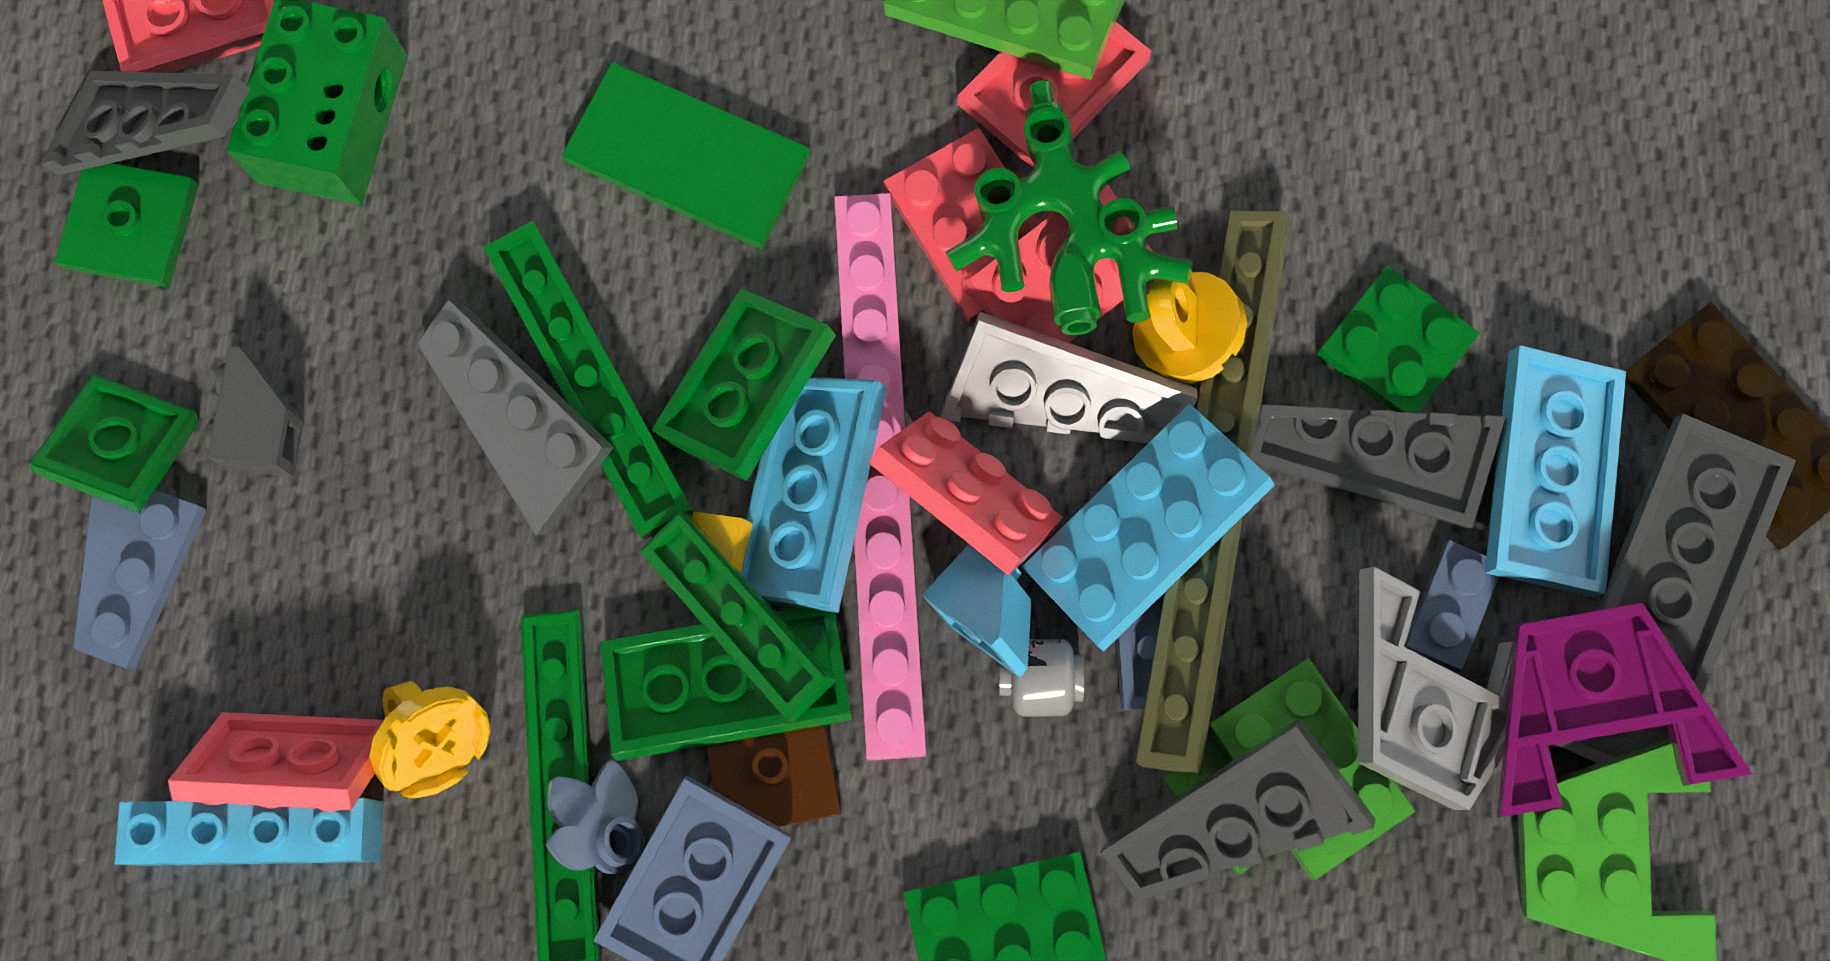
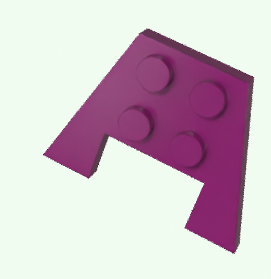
M1643 603L1520 624L1515 628L1497 818L1563 807L1548 746L1667 725L1682 786L1752 774Z

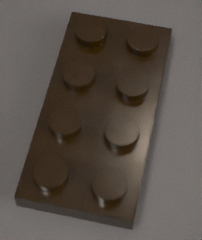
M1712 302L1704 306L1625 370V381L1669 430L1674 417L1685 414L1796 460L1766 535L1778 550L1790 545L1830 511V430Z

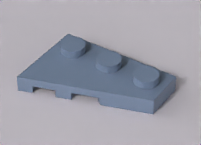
M154 490L140 513L91 496L74 650L135 671L207 511L206 509Z

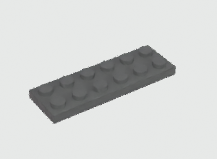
M1681 414L1674 417L1608 580L1606 594L1602 595L1596 611L1643 603L1703 695L1796 460L1688 415ZM1665 725L1552 746L1597 764L1669 739L1670 735L1668 727Z

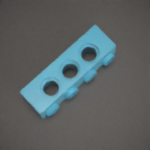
M359 798L352 810L331 812L322 811L319 808H263L259 805L224 803L205 805L201 802L186 801L119 802L114 865L164 866L381 862L384 802Z

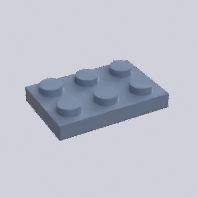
M686 776L593 941L629 961H723L791 840L792 834Z

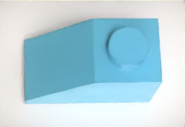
M968 544L922 596L953 630L1020 678L1028 669L1031 598L1016 581L1021 576V572L1016 568L1008 576Z

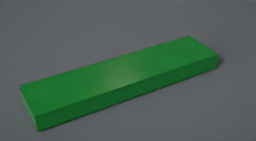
M680 510L639 550L787 721L794 723L837 681L739 570L728 561L689 514Z

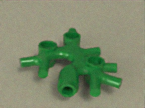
M1046 80L1036 81L1029 87L1032 106L1026 112L1027 119L1024 124L1029 157L1035 164L1033 170L1022 179L1005 168H993L984 172L977 179L974 188L981 218L984 222L980 229L971 237L945 251V254L956 272L983 256H992L998 263L1001 290L1004 292L1020 291L1025 285L1018 245V232L1023 222L1031 215L1042 211H1054L1061 214L1069 225V233L1054 257L1049 278L1054 322L1061 326L1062 332L1067 335H1081L1091 332L1097 327L1096 320L1101 315L1094 266L1102 259L1114 260L1118 266L1127 321L1133 323L1145 321L1150 317L1146 293V283L1149 280L1161 279L1189 284L1193 261L1163 256L1146 248L1150 235L1177 230L1174 206L1144 211L1139 203L1128 198L1114 199L1104 206L1100 200L1102 190L1111 181L1130 171V165L1126 157L1118 150L1091 166H1084L1076 162L1072 156L1074 146L1070 122L1067 115L1063 112L1062 105L1054 101L1052 84Z

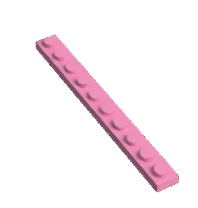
M890 193L834 197L845 378L878 380L887 387L872 457L880 445L905 429ZM870 465L854 538L866 759L868 761L926 757L910 496Z

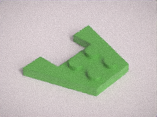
M1670 738L1557 777L1556 780L1563 807L1518 814L1522 914L1527 918L1665 961H1717L1714 914L1708 910L1652 911L1648 793L1710 792V782L1682 786Z

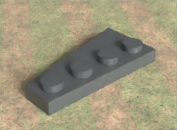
M1297 719L1106 842L1100 853L1135 900L1139 901L1207 880L1212 873L1239 866V869L1262 863L1265 857L1294 848L1297 851L1318 846L1323 844L1326 838L1349 831L1353 835L1373 829L1376 818L1300 719Z

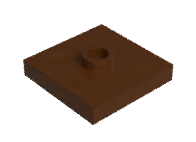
M825 725L707 745L714 791L774 825L785 827L842 815Z

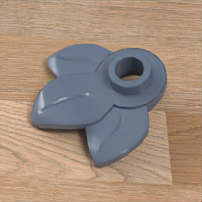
M614 760L607 761L600 769L592 786L567 777L551 779L547 794L548 808L552 819L560 827L549 837L546 843L553 857L562 866L576 871L595 866L604 873L619 874L634 867L644 851L645 836L639 823L634 820L638 807V796L632 782L622 767ZM609 835L613 838L615 842L614 852L610 847Z

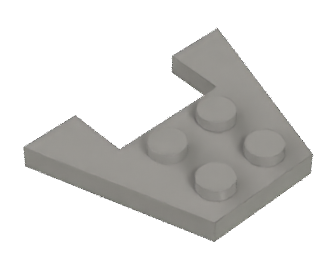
M1376 567L1359 569L1358 764L1453 810H1470L1503 758L1514 642L1499 643L1488 686L1485 689L1404 647L1420 594L1419 590Z

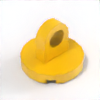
M1192 272L1189 284L1161 279L1153 281L1147 295L1150 317L1145 321L1135 322L1132 331L1135 351L1150 371L1184 384H1194L1214 377L1225 368L1222 364L1229 359L1232 353L1236 356L1244 343L1248 322L1243 302L1225 280L1208 272Z
M413 681L388 687L383 692V708L386 717L373 737L369 758L375 775L390 791H399L402 797L414 799L438 794L458 783L468 773L465 766L474 756L479 760L484 753L491 730L488 715L466 690L446 686L422 692Z

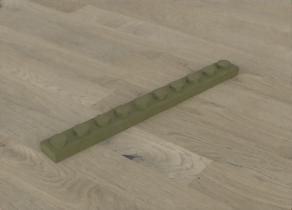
M1230 211L1219 278L1225 280L1243 302L1248 324L1244 343L1236 356L1232 353L1229 359L1222 364L1225 367L1214 377L1201 381L1197 410L1251 460L1290 228V219L1285 211ZM1243 517L1165 592L1136 762L1142 767L1201 775Z

